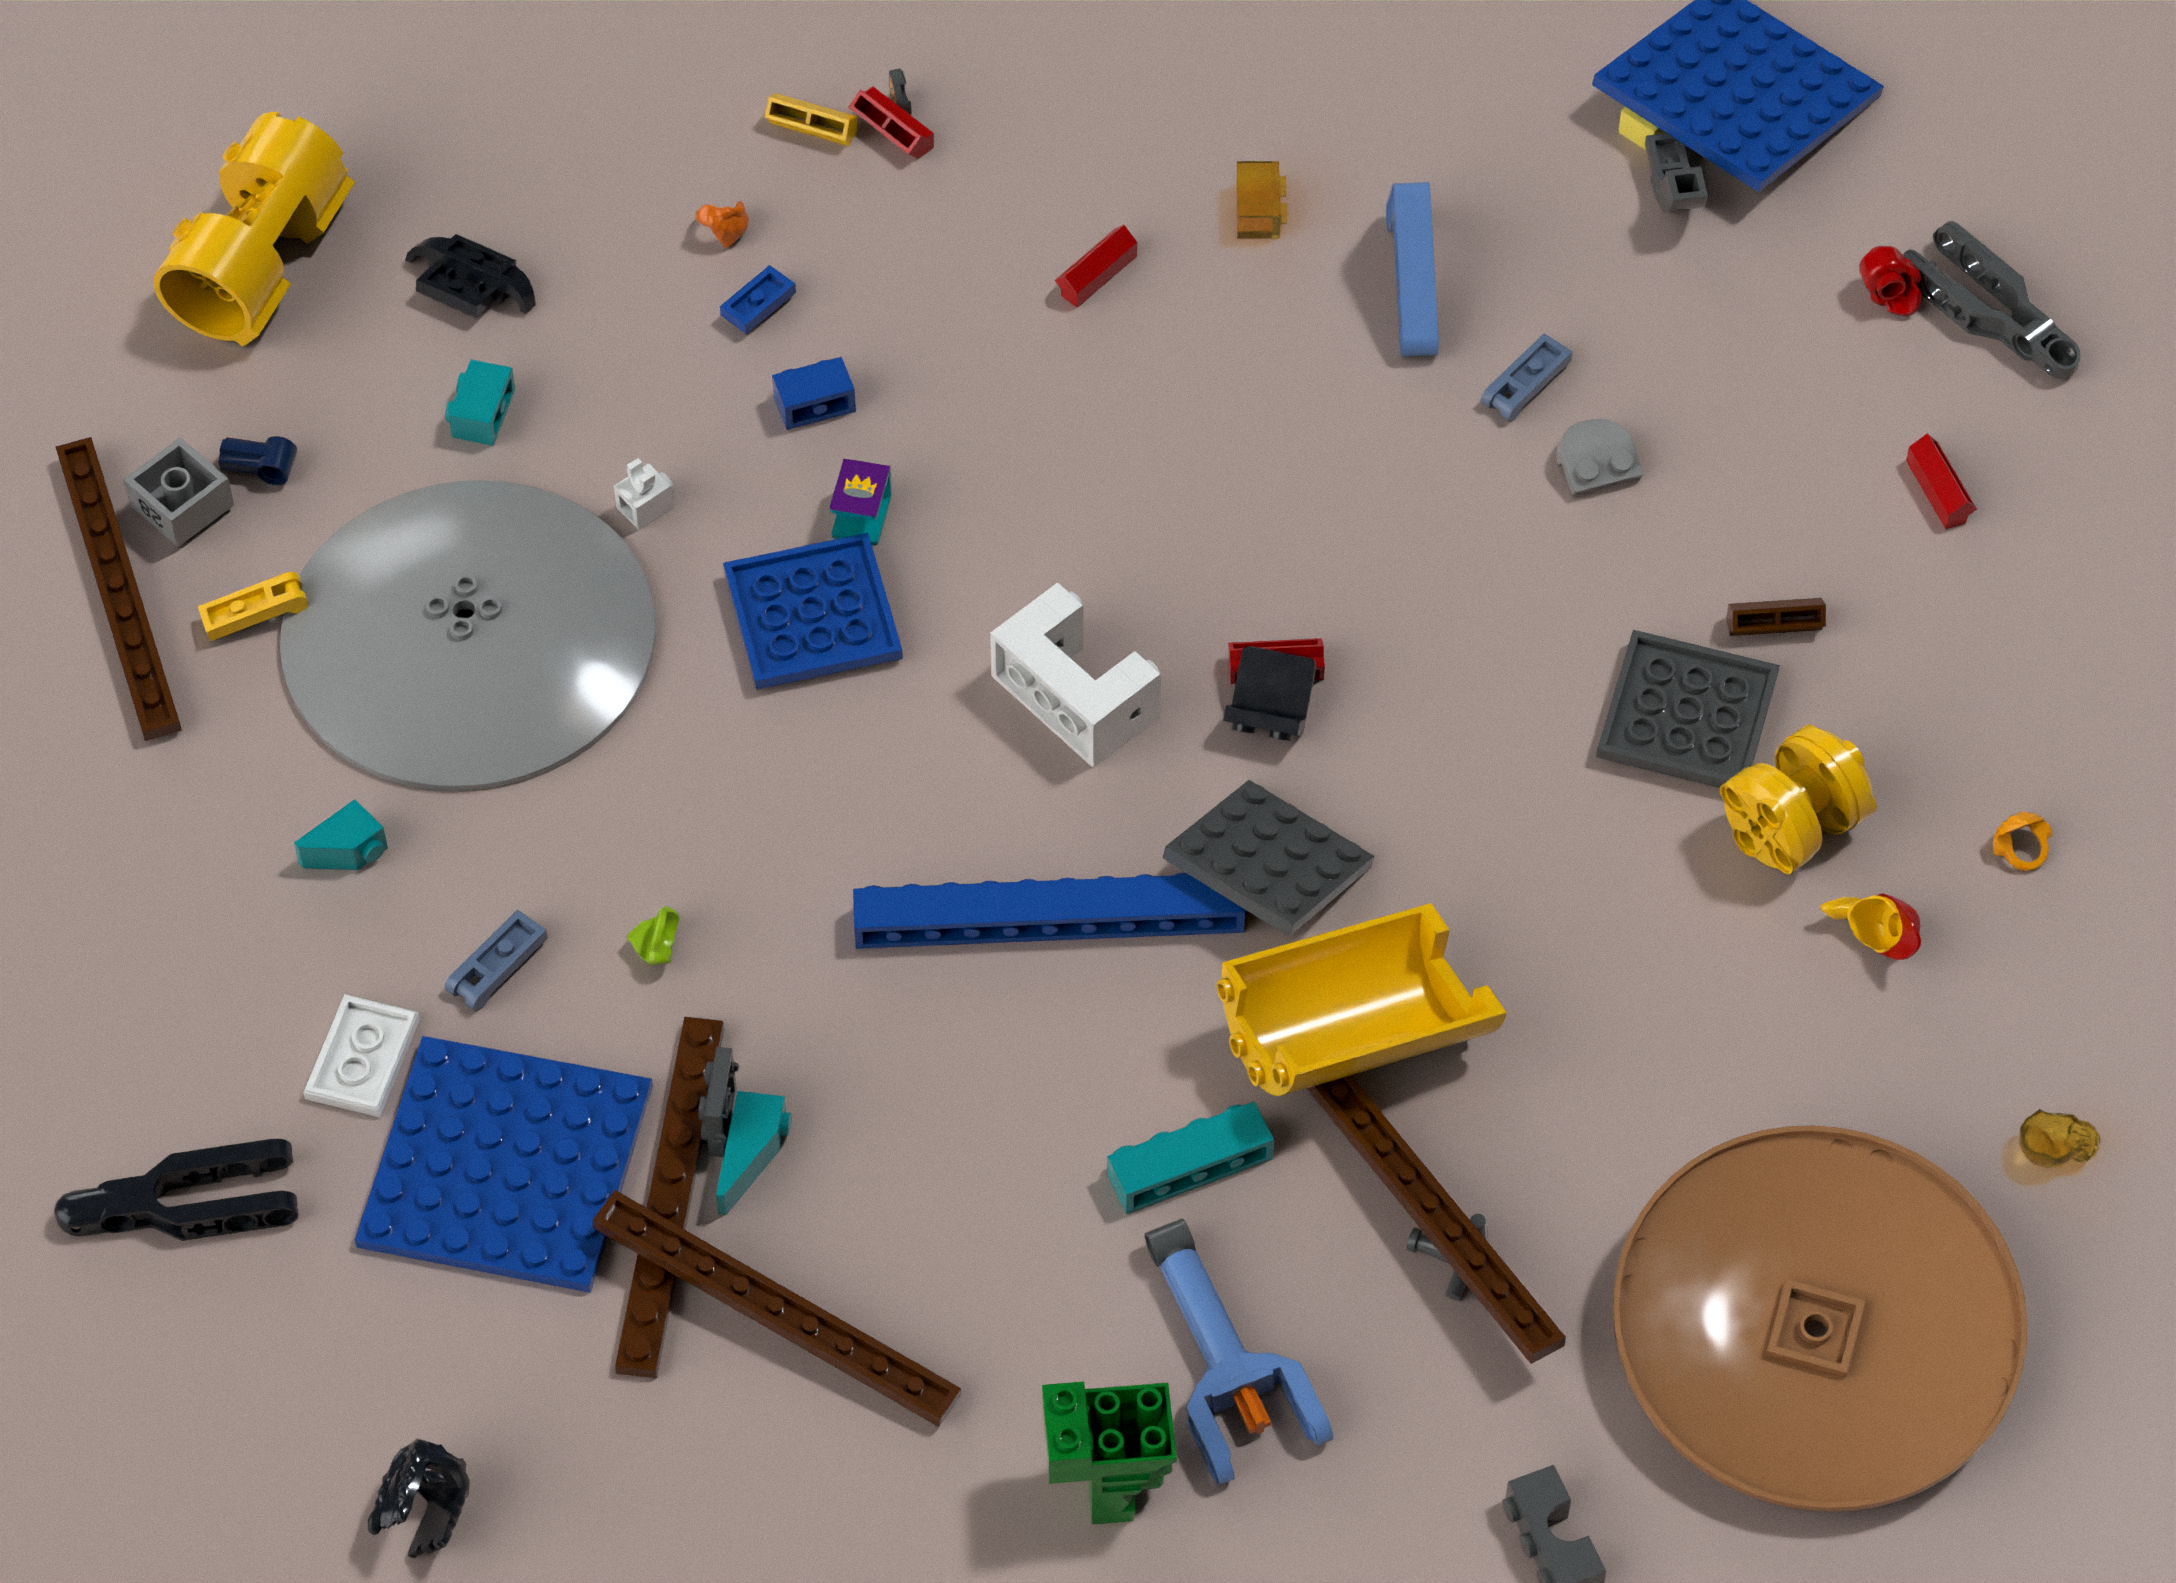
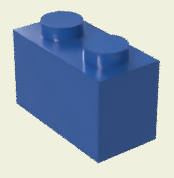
M842 357L821 360L815 364L796 369H787L772 375L774 399L786 430L856 412L855 389Z

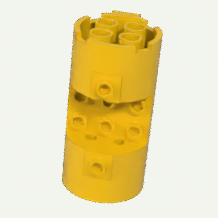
M268 112L260 115L254 121L240 144L234 141L222 155L225 163L218 173L220 174L221 190L233 208L227 216L217 213L199 212L190 220L186 217L183 218L172 232V235L176 238L169 247L170 252L154 275L153 285L157 297L168 312L178 321L204 336L223 341H236L242 347L260 335L291 285L284 278L283 262L273 244L279 236L284 238H300L306 244L324 233L355 184V181L348 177V168L344 167L340 159L344 154L343 151L325 131L299 116L293 121L281 118L279 112Z

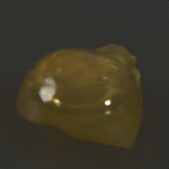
M2039 1109L2028 1116L2019 1129V1145L2024 1156L2034 1165L2044 1168H2056L2071 1159L2078 1163H2085L2096 1156L2101 1142L2096 1128L2087 1121L2079 1120L2074 1114L2048 1113Z

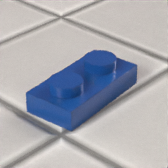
M769 265L720 306V315L747 334L796 293V284Z

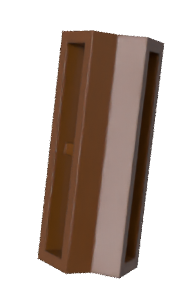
M1822 598L1728 604L1726 615L1729 636L1822 630L1823 627H1826V604ZM1815 615V619L1781 621V617ZM1772 618V622L1738 624V620Z

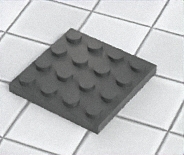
M1633 630L1599 741L1596 757L1720 788L1722 784L1744 768L1752 766L1754 763L1780 665Z
M1248 780L1166 845L1162 858L1290 937L1370 869L1374 855L1329 829L1325 824L1298 810L1294 805L1270 793L1261 785Z

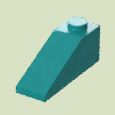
M737 1091L716 1191L718 1214H728L780 1151L782 1137L790 1135L792 1113L786 1112L785 1096Z

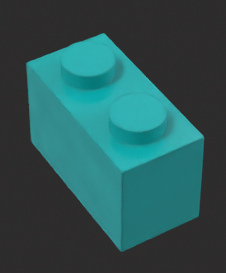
M470 359L466 372H461L458 377L456 397L454 401L450 400L448 402L445 412V420L450 423L452 438L494 446L516 390L512 367Z

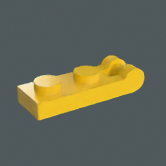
M286 572L200 605L198 609L205 631L210 641H213L286 612L299 613L308 607V600L305 592L301 590L302 582L298 573Z

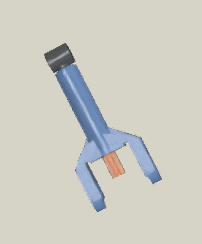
M1181 1218L1145 1232V1242L1151 1258L1157 1267L1161 1266L1160 1269L1208 1365L1204 1377L1197 1383L1187 1406V1425L1216 1484L1221 1485L1234 1480L1235 1476L1230 1462L1231 1452L1211 1411L1217 1413L1236 1405L1249 1433L1256 1432V1434L1264 1432V1428L1271 1426L1272 1422L1259 1395L1274 1390V1385L1279 1383L1306 1437L1317 1446L1333 1440L1330 1422L1301 1363L1274 1353H1251L1244 1349L1199 1258L1192 1234L1185 1220Z

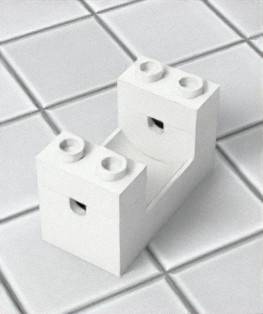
M1056 583L990 632L991 676L1094 768L1160 717L1161 673L1151 660L1143 659L1134 651L1097 680H1094L1071 659L1083 649V603L1074 592H1068L1059 583Z

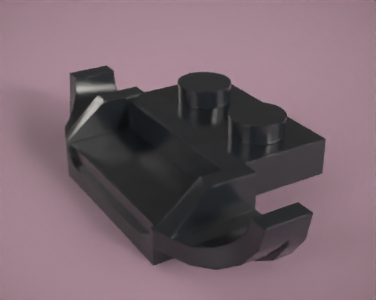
M455 234L451 239L445 237L425 239L407 252L405 261L410 263L419 256L430 259L429 269L416 279V291L465 314L477 318L495 300L502 303L509 296H512L517 301L520 311L525 314L536 305L530 280L516 266L515 259L458 234Z

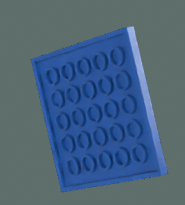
M1748 0L1692 1L1594 74L1592 82L1594 87L1757 192L1764 189L1881 96L1884 87L1867 74L1859 71L1840 57L1835 56Z
M422 1036L355 1238L356 1247L591 1293L608 1237L593 1228V1219L615 1190L620 1193L622 1191L652 1092V1079Z

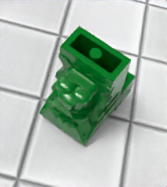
M1084 1381L1042 1385V1410L1049 1484L1087 1481L1092 1525L1133 1521L1135 1495L1139 1494L1141 1490L1160 1488L1164 1483V1476L1172 1472V1464L1177 1462L1168 1382L1085 1389Z

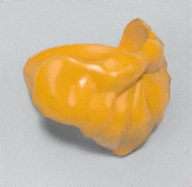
M2018 812L2016 815H2011L1997 827L1996 833L1993 835V854L1995 856H2004L2007 862L2015 869L2022 871L2034 870L2040 867L2047 859L2049 852L2047 840L2052 837V828L2043 817L2033 812ZM2024 827L2030 828L2031 832L2040 842L2041 850L2037 859L2030 862L2020 860L2013 851V841L2010 832Z

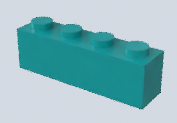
M1255 1101L1245 1105L1236 1104L1228 1107L1221 1114L1207 1119H1195L1187 1124L1186 1127L1173 1132H1160L1146 1142L1135 1146L1126 1145L1118 1148L1113 1154L1107 1156V1176L1125 1213L1129 1214L1272 1160L1274 1138Z

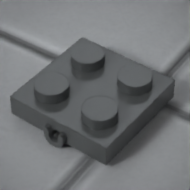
M716 1047L714 1062L708 1061L706 1064L705 1085L709 1087L707 1096H701L699 1120H703L701 1140H707L709 1156L724 1157L737 1091L735 1072L739 1069V1064L734 1062L732 1048Z

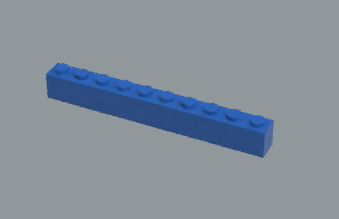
M1178 873L1171 876L1142 874L1136 877L1122 878L1101 876L1097 879L1066 877L1049 881L1024 879L1019 882L1001 883L984 881L976 884L948 882L942 885L928 886L907 884L903 887L871 885L865 888L853 889L856 949L1244 933L1245 923L1244 908L1187 873Z

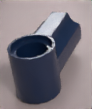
M280 436L269 437L265 443L227 437L222 440L218 462L222 470L257 474L262 481L268 484L283 485L288 481L297 454V447L292 441Z

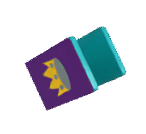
M843 458L830 504V512L837 514L831 532L833 539L868 533L871 544L874 546L878 545L892 497L890 466Z

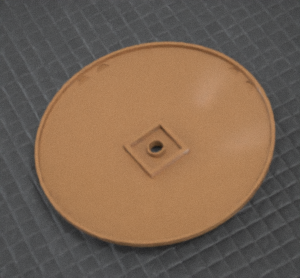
M1815 1125L1766 1129L1731 1139L1692 1159L1675 1172L1653 1194L1640 1212L1628 1234L1621 1253L1614 1284L1613 1322L1619 1358L1636 1399L1655 1428L1681 1455L1717 1481L1745 1495L1790 1508L1824 1512L1854 1511L1904 1500L1931 1488L1956 1472L1989 1440L2002 1421L2014 1397L2023 1370L2027 1346L2025 1296L2018 1269L2009 1247L1993 1220L1980 1203L1958 1181L1939 1166L1899 1144L1864 1132ZM1809 1321H1819L1826 1327L1827 1333L1821 1337H1813L1806 1332L1804 1325Z

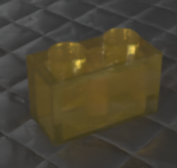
M1237 161V239H1280V224H1287V203H1280V197H1286V176H1280L1279 161Z

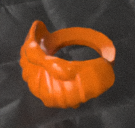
M738 201L734 208L728 206L719 208L706 204L695 212V219L700 224L710 227L712 233L715 234L716 238L725 248L731 246L743 236L748 227L749 218L742 201Z

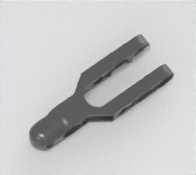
M1948 221L1942 227H1939L1933 233L1935 246L1945 257L2010 309L2012 317L2004 311L1989 308L1958 281L1954 283L1936 268L1937 264L1933 260L1928 261L1915 250L1910 249L1904 252V258L1911 260L1914 266L1919 269L1921 281L1917 284V287L1921 291V295L1968 334L2000 340L2019 357L2026 361L2032 360L2046 373L2055 378H2067L2076 372L2081 357L2080 349L2076 342L2061 331L2048 316L2029 302L2024 277L1958 223Z

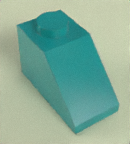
M356 799L294 842L299 864L303 868L359 870L367 863L376 861L388 849L384 827Z

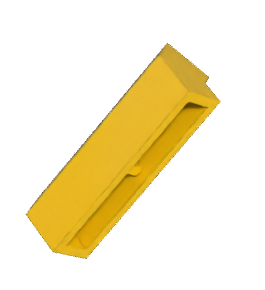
M778 93L768 97L764 118H768L771 124L846 146H850L858 131L857 116ZM779 112H782V113H786V114L793 115V116H796V117H800V118L806 119V122H805V121H802V120H799V119L792 118V117H788V116H785V115H781V114H778V113H779ZM817 122L837 129L843 130V132L819 126L815 123Z

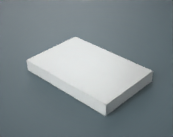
M344 994L303 1092L305 1099L380 1118L420 1021L419 1012Z

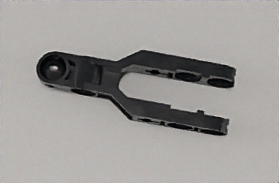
M278 1138L172 1153L145 1175L109 1180L99 1184L96 1188L75 1190L63 1194L55 1204V1218L58 1226L64 1232L78 1237L106 1232L120 1233L154 1228L181 1241L289 1225L295 1222L299 1215L297 1196L290 1191H272L171 1207L162 1205L157 1199L172 1189L222 1182L221 1179L250 1174H253V1177H260L263 1172L285 1169L293 1163L292 1145L289 1141Z

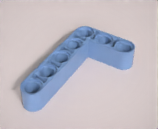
M1429 182L1393 183L1386 202L1387 231L1394 232L1401 357L1438 355L1439 337Z

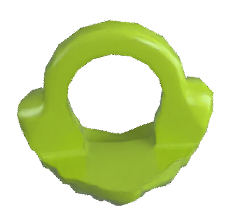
M664 906L659 909L656 917L640 922L638 926L629 932L627 940L632 944L643 961L653 966L671 963V947L675 940L680 916L672 908Z

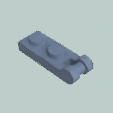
M1544 333L1486 388L1480 402L1490 409L1493 407L1501 411L1500 415L1510 422L1519 415L1521 409L1571 362L1572 351ZM1508 391L1513 396L1507 399L1503 394Z
M517 909L449 976L445 983V989L454 996H462L465 999V1004L474 1011L480 1010L487 1003L489 996L548 939L547 930ZM474 976L481 979L475 986L469 983Z

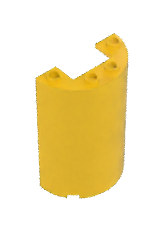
M1432 903L1225 961L1222 963L1221 980H1218L1216 984L1217 993L1223 1002L1231 1033L1229 1044L1233 1055L1236 1058H1241L1251 1083L1254 1086L1259 1085L1267 1093L1274 1096L1286 1095L1491 1034L1501 1027L1507 1012L1488 985L1475 988L1472 997L1467 992L1444 958L1450 929Z

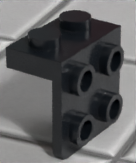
M1246 646L1241 652L1232 704L1226 706L1223 721L1233 723L1232 729L1240 732L1254 733L1255 727L1270 730L1269 737L1291 741L1292 735L1298 736L1303 734L1316 671V661L1310 657Z

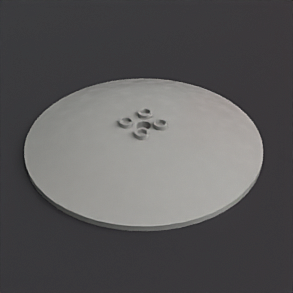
M486 480L443 483L412 490L390 498L350 520L314 553L299 575L302 582L301 590L306 594L308 607L299 613H284L281 624L280 652L288 691L298 712L317 737L346 761L379 778L405 786L439 791H477L523 782L550 772L591 748L616 725L636 699L646 679L655 644V612L646 575L631 549L608 524L579 504L555 493L527 485ZM463 609H470L475 612L469 618H458L455 616L457 612Z

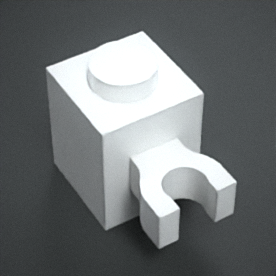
M639 458L626 465L628 477L614 485L616 508L638 530H641L674 508L672 497L674 487L665 473H658L649 463L642 467L643 464Z

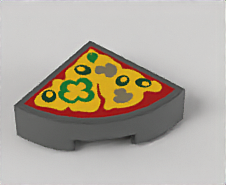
M901 68L890 70L889 87L892 101L911 115V102L908 101L905 93V84L907 83L903 70L901 71Z

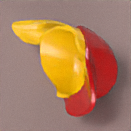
M1881 893L1862 899L1858 897H1841L1820 905V909L1835 920L1847 918L1854 936L1862 944L1872 948L1881 955L1895 960H1904L1913 956L1921 946L1919 915L1911 905L1899 898Z

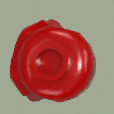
M1877 246L1872 248L1859 264V272L1866 288L1870 292L1871 301L1881 306L1886 305L1888 312L1896 315L1910 316L1915 314L1921 302V291L1917 287V284L1921 281L1919 269L1914 266L1911 260L1904 258L1903 254L1893 246Z

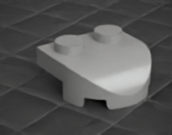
M1591 419L1572 425L1564 433L1557 447V465H1562L1572 496L1640 479L1644 475L1630 434L1623 426L1610 420Z

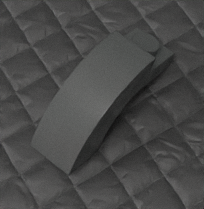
M1667 133L1646 136L1645 146L1652 171L1650 181L1660 208L1664 212L1704 207L1708 199V193L1701 166L1690 168L1684 144Z

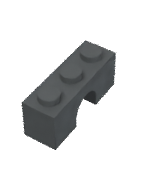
M1551 1465L1508 1481L1506 1497L1502 1500L1503 1508L1508 1520L1511 1523L1516 1522L1522 1533L1519 1538L1526 1557H1533L1539 1568L1537 1570L1539 1583H1604L1606 1570L1589 1536L1575 1541H1564L1554 1536L1549 1529L1552 1524L1568 1518L1571 1498L1555 1466Z

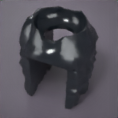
M418 1438L411 1444L401 1448L394 1456L388 1472L382 1478V1485L378 1490L379 1497H377L374 1510L368 1518L369 1533L376 1535L382 1528L383 1530L386 1527L389 1529L396 1523L399 1525L405 1522L412 1509L414 1497L418 1493L427 1501L428 1505L410 1546L408 1556L416 1558L424 1552L431 1554L446 1547L452 1536V1530H454L462 1513L465 1499L469 1495L470 1480L466 1473V1462L464 1459L457 1458L447 1452L442 1444L437 1445Z

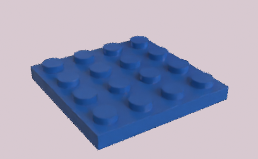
M868 533L723 563L727 585L756 690L903 659L902 647Z

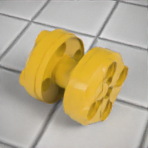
M1807 724L1787 737L1777 748L1775 767L1765 763H1755L1750 767L1744 768L1720 786V795L1724 801L1726 816L1733 829V838L1739 849L1747 856L1755 857L1769 867L1779 869L1785 874H1791L1812 859L1814 854L1820 850L1822 845L1821 830L1831 834H1842L1847 830L1853 829L1875 813L1877 804L1873 797L1869 776L1864 767V758L1859 749L1848 740H1842L1829 731Z

